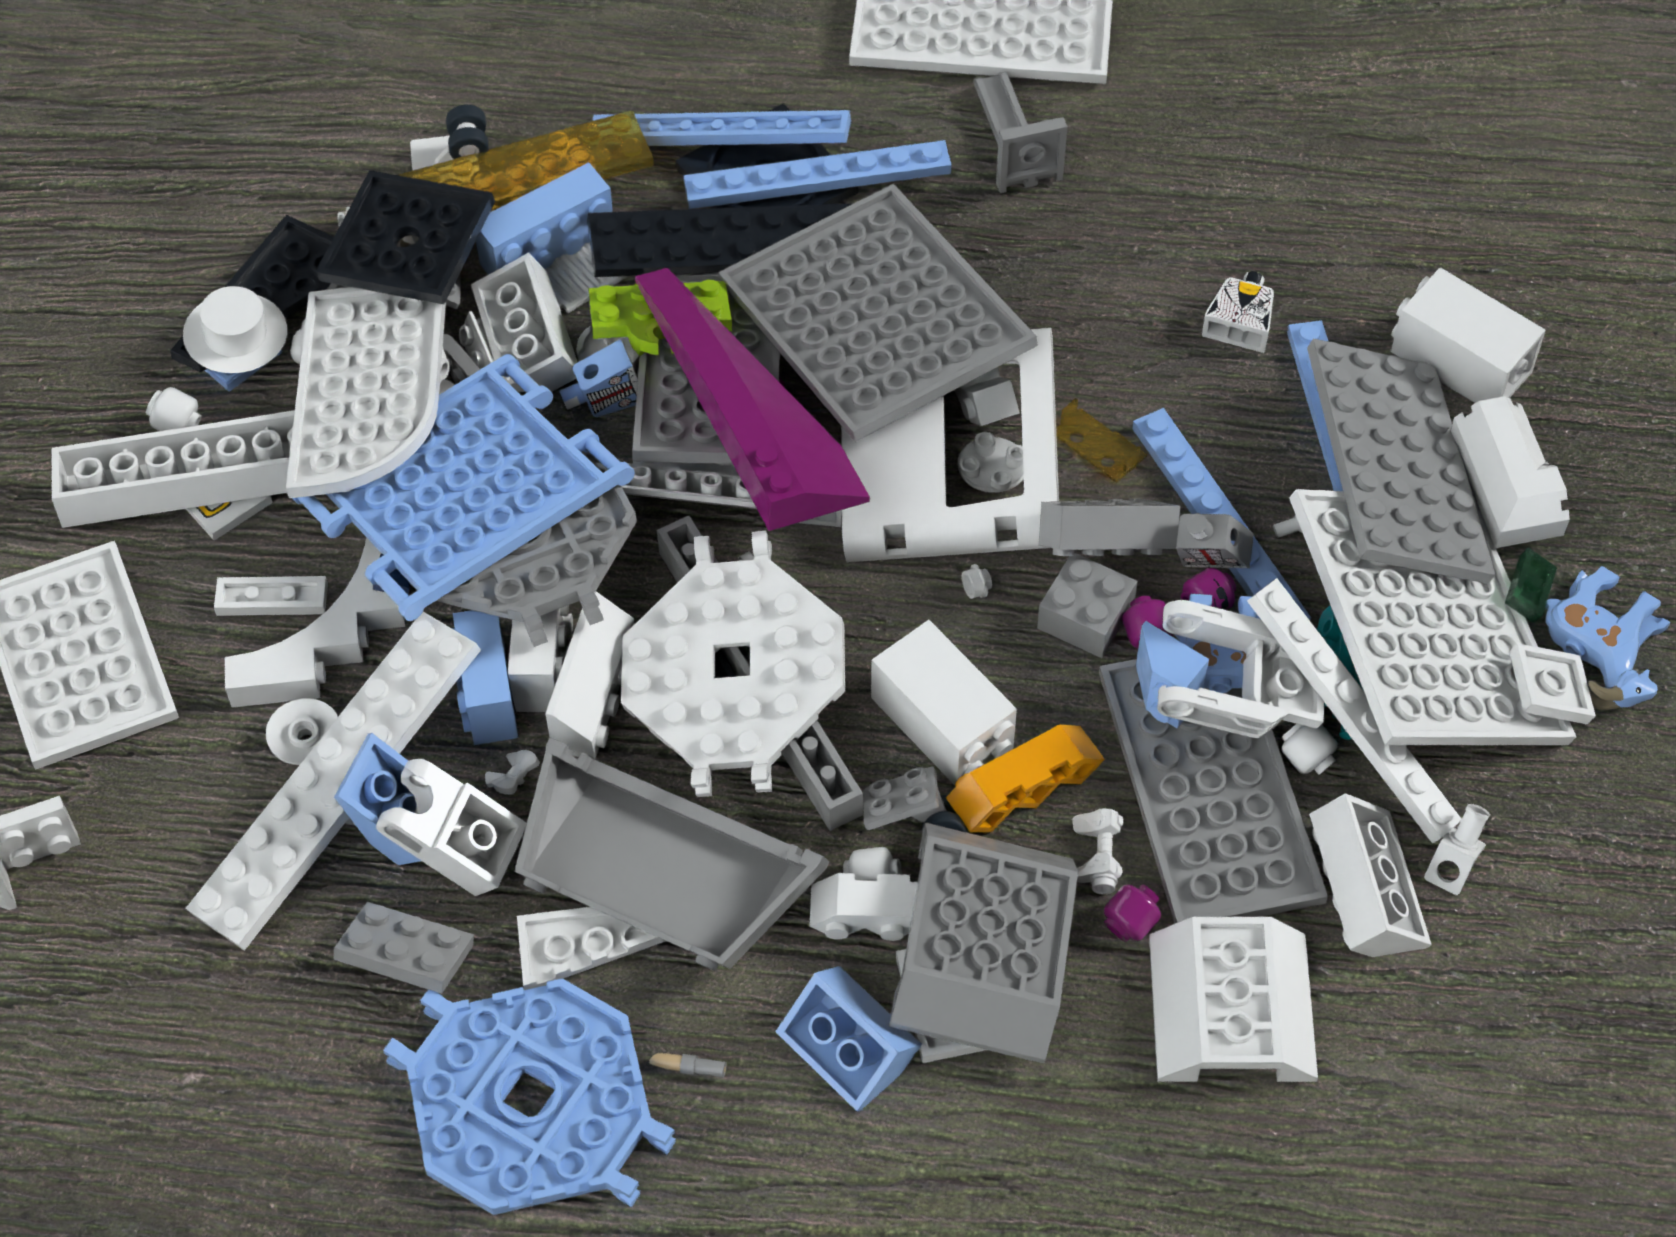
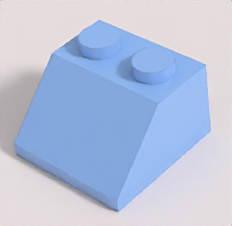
M1145 621L1141 628L1136 660V669L1145 708L1156 720L1178 728L1183 720L1164 716L1157 709L1159 688L1163 685H1166V687L1180 686L1194 690L1204 688L1209 659Z

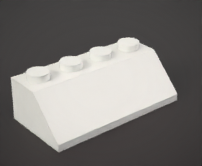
M530 253L521 256L471 284L494 361L506 354L513 355L519 361L520 368L539 386L544 385L550 391H554L576 379L572 367L578 362L549 274ZM502 376L517 392H525L510 377Z
M595 592L599 600L600 606L598 607L604 620L589 625L583 609L581 610L546 711L549 737L567 744L569 749L575 751L573 756L579 757L582 752L592 759H596L599 747L604 748L606 746L609 735L607 723L609 717H615L618 710L620 697L617 693L622 680L623 635L634 625L633 617L598 592Z
M1345 793L1310 813L1313 825L1312 834L1321 851L1324 861L1322 868L1329 879L1333 892V905L1340 915L1344 929L1342 933L1343 938L1349 949L1370 957H1378L1426 949L1432 944L1390 811Z

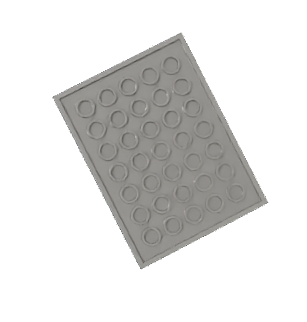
M894 184L718 272L720 281L726 283L729 293L855 442L1038 346L1037 337Z

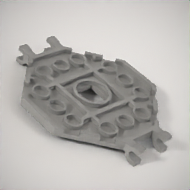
M596 463L595 466L601 472L607 471L601 463ZM616 485L544 531L534 541L522 545L436 601L524 622L534 647L548 642L540 616L580 601L589 625L601 622L604 619L598 607L600 603L595 592L637 522L635 511L622 487Z

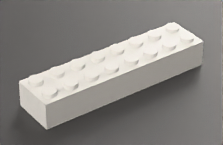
M295 410L52 448V501L62 528L287 493L286 480Z

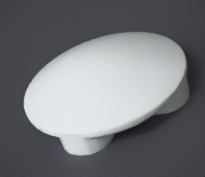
M981 432L975 436L974 441L967 444L960 452L958 471L966 483L978 490L994 493L1010 490L1024 479L1023 446L995 437L989 432Z

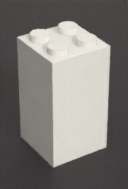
M1440 267L1431 277L1426 276L1417 287L1416 294L1411 299L1407 297L1400 304L1396 313L1399 316V320L1391 333V336L1394 337L1391 352L1400 358L1430 364L1437 370L1441 383L1476 403L1481 400L1503 396L1510 398L1533 372L1546 330Z
M927 620L871 660V698L954 785L964 774L1013 749L1017 709L930 620Z

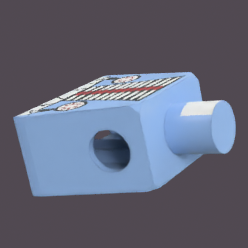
M618 340L574 364L572 369L578 383L560 390L567 410L587 402L594 417L635 406L638 379L622 341Z

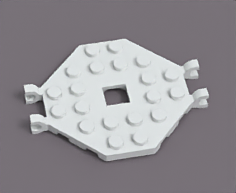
M767 531L752 532L754 560L713 563L714 548L710 546L709 536L694 537L696 565L623 635L621 704L629 714L640 720L648 727L651 733L670 749L672 748L693 768L691 772V786L696 788L697 797L712 796L711 770L752 767L751 781L755 783L756 792H772L771 765L782 755L781 751L795 737L798 739L819 718L818 714L832 700L835 702L845 692V637L843 619L771 561L772 544L771 541H768ZM724 647H750L749 676L715 678V653Z

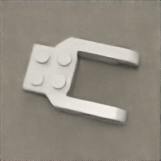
M1187 600L1171 601L1164 606L1163 628L1167 632L1243 651L1246 653V659L1243 662L1242 698L1203 688L1194 690L1180 686L1166 687V685H1163L1158 691L1157 706L1158 711L1162 715L1257 739L1276 727L1282 720L1313 728H1318L1324 722V701L1261 619Z

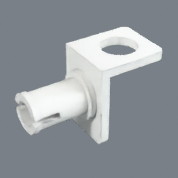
M1474 804L1467 805L1458 828H1452L1440 841L1424 876L1425 880L1455 895L1461 892L1474 862L1486 846L1485 843L1478 840L1486 821L1490 817V813L1486 809ZM1446 860L1453 861L1459 868V877L1455 880H1445L1439 874V864Z

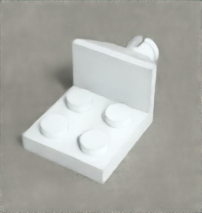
M60 796L0 816V907L8 910L17 908L7 869L24 867L33 860L51 854H62L71 847L80 845L77 831Z

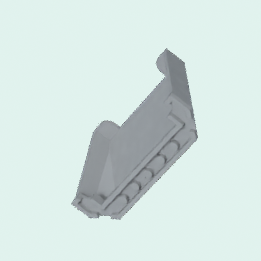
M550 737L546 745L515 872L525 877L523 885L544 894L548 887L697 954L694 962L716 971L719 965L731 969L826 870L829 861L820 854L806 848L803 852L798 846L780 841L592 759L582 752L578 759L572 756L575 751L569 749L567 744Z

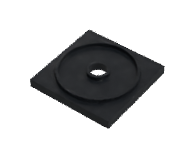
M782 103L767 112L791 110ZM821 143L703 145L675 160L676 170L684 178V175L831 156V154ZM858 186L709 207L739 208L839 204L857 194Z
M369 170L316 270L319 281L444 305L495 203L493 192ZM406 236L419 237L417 242L411 246H397L398 242Z

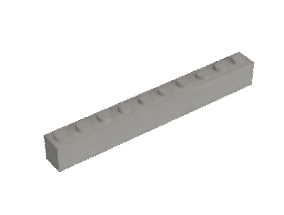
M690 516L657 529L659 554L677 583L696 565L694 537L702 536ZM714 556V562H713V563H719V562L717 561V559L715 558V556ZM750 647L721 648L736 677L750 675ZM816 720L798 739L795 737L781 753L827 828L831 831L863 815V792Z

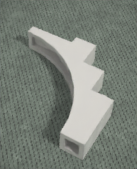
M367 537L359 566L345 591L324 614L308 627L282 642L254 652L225 657V690L232 708L288 702L302 698H320V684L326 683L325 666L363 662V648L369 647L368 631L405 627V618L399 613V606L386 592L373 590V584L365 576L366 568L372 562L379 559L381 554Z

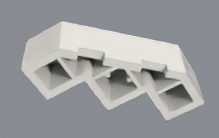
M998 368L954 390L966 419L979 426L1020 413L1011 380L1000 377Z
M837 873L811 885L810 927L825 933L831 939H844L849 934L866 928L880 935L884 940H900L909 934L918 882H910V875L877 874V881L855 880V873Z

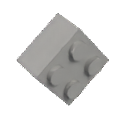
M1075 553L1074 556H1069L1040 603L1037 629L1103 658L1123 624L1122 616L1124 612L1131 607L1130 602L1135 599L1138 581Z

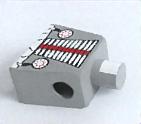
M1182 514L1179 520L1176 549L1183 567L1250 568L1254 534L1231 515Z

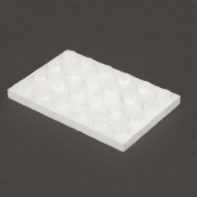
M115 540L0 580V667L35 770L179 718Z

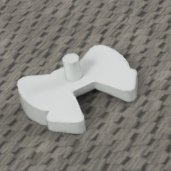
M529 750L508 753L506 758L512 768L506 774L486 772L485 782L489 788L494 787L497 792L502 794H514L517 791V786L524 783L523 778L527 772L538 767L540 764L537 756Z

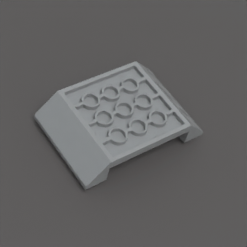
M925 823L918 859L922 860L901 979L894 994L889 1027L1044 1063L1061 1003L1078 870L1074 860Z

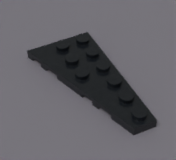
M286 214L225 287L238 286L251 290L256 295L274 303L286 319L307 305L309 292L327 290L331 283L319 281L316 270L334 236ZM183 336L170 350L173 360L200 373L207 369L196 362L187 352Z

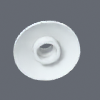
M302 698L290 701L278 708L267 723L266 741L268 747L281 761L300 765L338 718V715L331 706L317 699ZM304 735L311 736L306 740H300V738Z

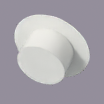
M238 286L223 287L210 293L191 312L183 328V342L190 356L200 365L223 373L247 372L265 365L280 352L287 337V324L280 309L268 299L256 295L249 289Z

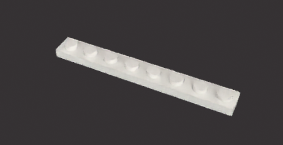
M1276 578L1248 599L1247 602L1432 843L1440 840L1461 821V817L1405 745L1384 744L1364 691Z

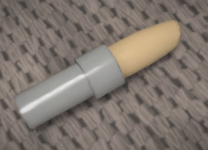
M657 1053L649 1060V1064L653 1066L680 1071L681 1074H701L722 1078L725 1077L727 1063L724 1061L703 1059L689 1054Z

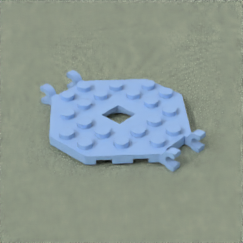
M562 978L548 981L546 986L524 990L523 987L494 993L492 998L469 1002L467 999L452 1003L439 993L428 989L420 1000L421 1004L426 1006L423 1011L424 1014L439 1022L415 1053L394 1038L390 1040L383 1050L384 1054L389 1056L386 1060L389 1065L408 1072L426 1174L493 1215L604 1189L610 1190L619 1200L632 1207L640 1196V1191L637 1190L639 1182L620 1173V1169L642 1137L646 1138L650 1144L666 1155L676 1140L672 1137L674 1129L650 1117L628 1015ZM524 1072L555 1090L538 1115L534 1117H528L503 1102Z

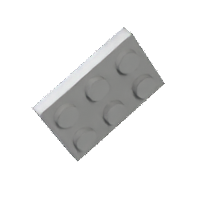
M366 902L334 947L333 960L442 994L472 949L474 934Z

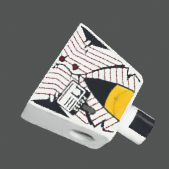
M1249 271L1245 274L1243 280L1232 277L1225 280L1206 311L1202 330L1203 337L1265 353L1270 329L1274 291L1269 287L1263 286L1264 277L1260 273Z

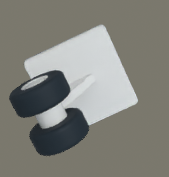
M459 105L451 109L446 116V128L450 136L410 141L413 178L466 188L481 182L479 161L488 154L489 145L487 135L484 133L486 130V117L480 108L474 105Z

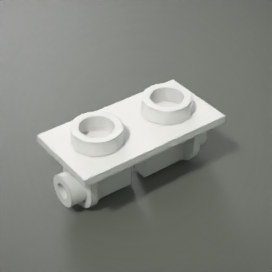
M469 311L464 325L460 327L459 340L461 345L465 346L468 356L482 369L494 362V358L482 319L476 320L473 312Z

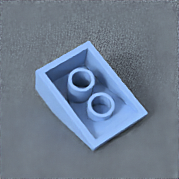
M369 733L334 798L370 845L397 865L420 862L421 860L383 836L376 828L377 821L382 812L391 808L401 807L415 813L417 804L414 795L401 783L400 777L408 760L376 735Z

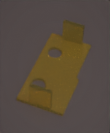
M1075 398L1061 411L1060 425L1056 428L1057 438L1115 483H1118L1147 457V454L1141 450L1140 446L1136 447L1117 431L1112 432L1082 408L1077 409L1078 399ZM1073 434H1080L1084 439L1080 443H1075L1071 441L1070 437ZM1112 458L1115 464L1111 467H1106L1101 463L1102 459Z

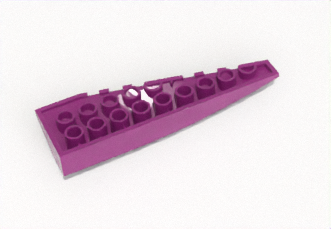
M668 268L635 276L637 286L768 531L870 502V496L842 446Z

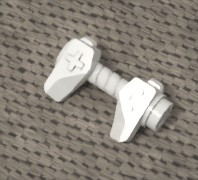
M1107 808L1076 815L1072 819L1074 831L1077 834L1097 837V853L1083 866L1077 868V882H1091L1092 890L1095 893L1111 894L1115 891L1117 878L1122 875L1120 863L1112 857V838L1114 834L1120 832L1123 825V817L1115 810Z

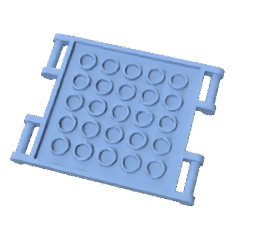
M506 354L439 395L437 417L433 428L420 448L403 464L383 477L354 488L349 492L326 494L339 508L337 511L331 514L315 496L292 499L297 504H303L321 523L322 531L329 538L340 536L345 530V526L352 522L384 556L372 562L366 568V578L373 585H379L399 606V613L406 620L413 621L422 614L425 607L616 485L624 486L633 479L635 471L628 463L620 462L599 442L598 435L591 429H585L570 439L562 435L535 409L546 408L552 402V392L544 385L539 386L520 368L519 361L513 355ZM502 376L510 377L526 394L521 396ZM581 452H590L607 471L601 472ZM397 569L417 591L409 596L389 574Z

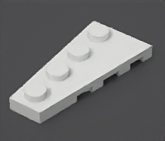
M592 907L517 916L524 990L547 985L548 981L564 979L666 942V940Z

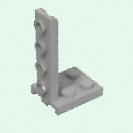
M1007 72L983 79L982 77L975 78L974 86L998 144L996 185L999 193L1006 192L1007 186L1021 183L1024 184L1025 188L1038 185V180L1055 176L1056 181L1063 180L1068 128L1064 117L1027 124Z

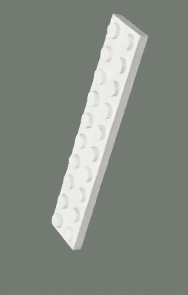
M422 612L185 909L245 951L349 819V816L334 796L366 736L369 733H373L400 754L479 654L481 649L477 643L427 613Z

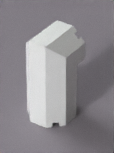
M1503 396L1476 402L1470 406L1472 413L1464 417L1463 412L1455 416L1451 433L1461 453L1469 484L1494 547L1500 548L1564 536L1570 519L1569 510L1562 511L1561 501L1568 500L1567 489L1557 466L1549 465L1548 462H1545L1522 405L1517 402L1516 405H1513L1510 398Z

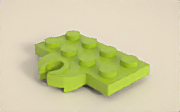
M704 280L702 282L683 283L729 331H732V318L726 283L724 281ZM637 284L618 287L604 285L599 288H588L593 339L628 337L632 349L639 356L645 352L659 355V340L666 338Z

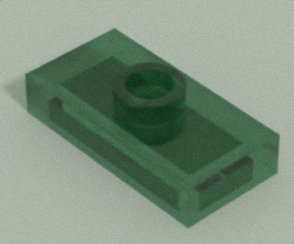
M1527 548L1519 556L1505 604L1535 623L1543 616L1557 567L1530 548Z

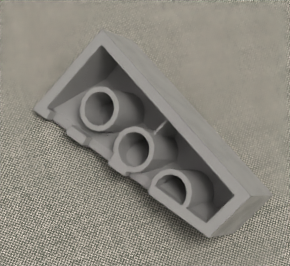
M1129 498V500L1108 499V501L1085 500V502H1041L1038 546L1053 548V555L1074 556L1075 550H1082L1084 555L1104 556V549H1112V554L1133 555L1134 549H1141V554L1162 555L1163 549H1176L1180 506L1140 498Z

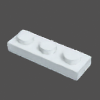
M326 576L217 577L214 610L216 616L324 614L328 582Z

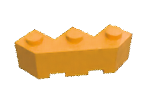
M1059 724L977 769L964 774L956 781L955 788L946 799L960 816L969 832L992 833L1015 808H1037L1060 783L1082 784L1105 758L1081 726Z

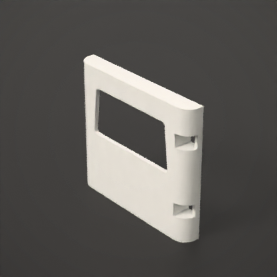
M1051 328L1030 329L1037 337L1038 346L1004 363L1018 364L1020 366L1024 493L1021 496L956 507L946 506L944 395L856 442L842 427V448L870 496V502L842 510V539L846 562L1048 548L1038 546L1041 502L1059 501L1053 334ZM1017 529L1018 540L998 541L997 531ZM905 537L906 548L887 549V539Z

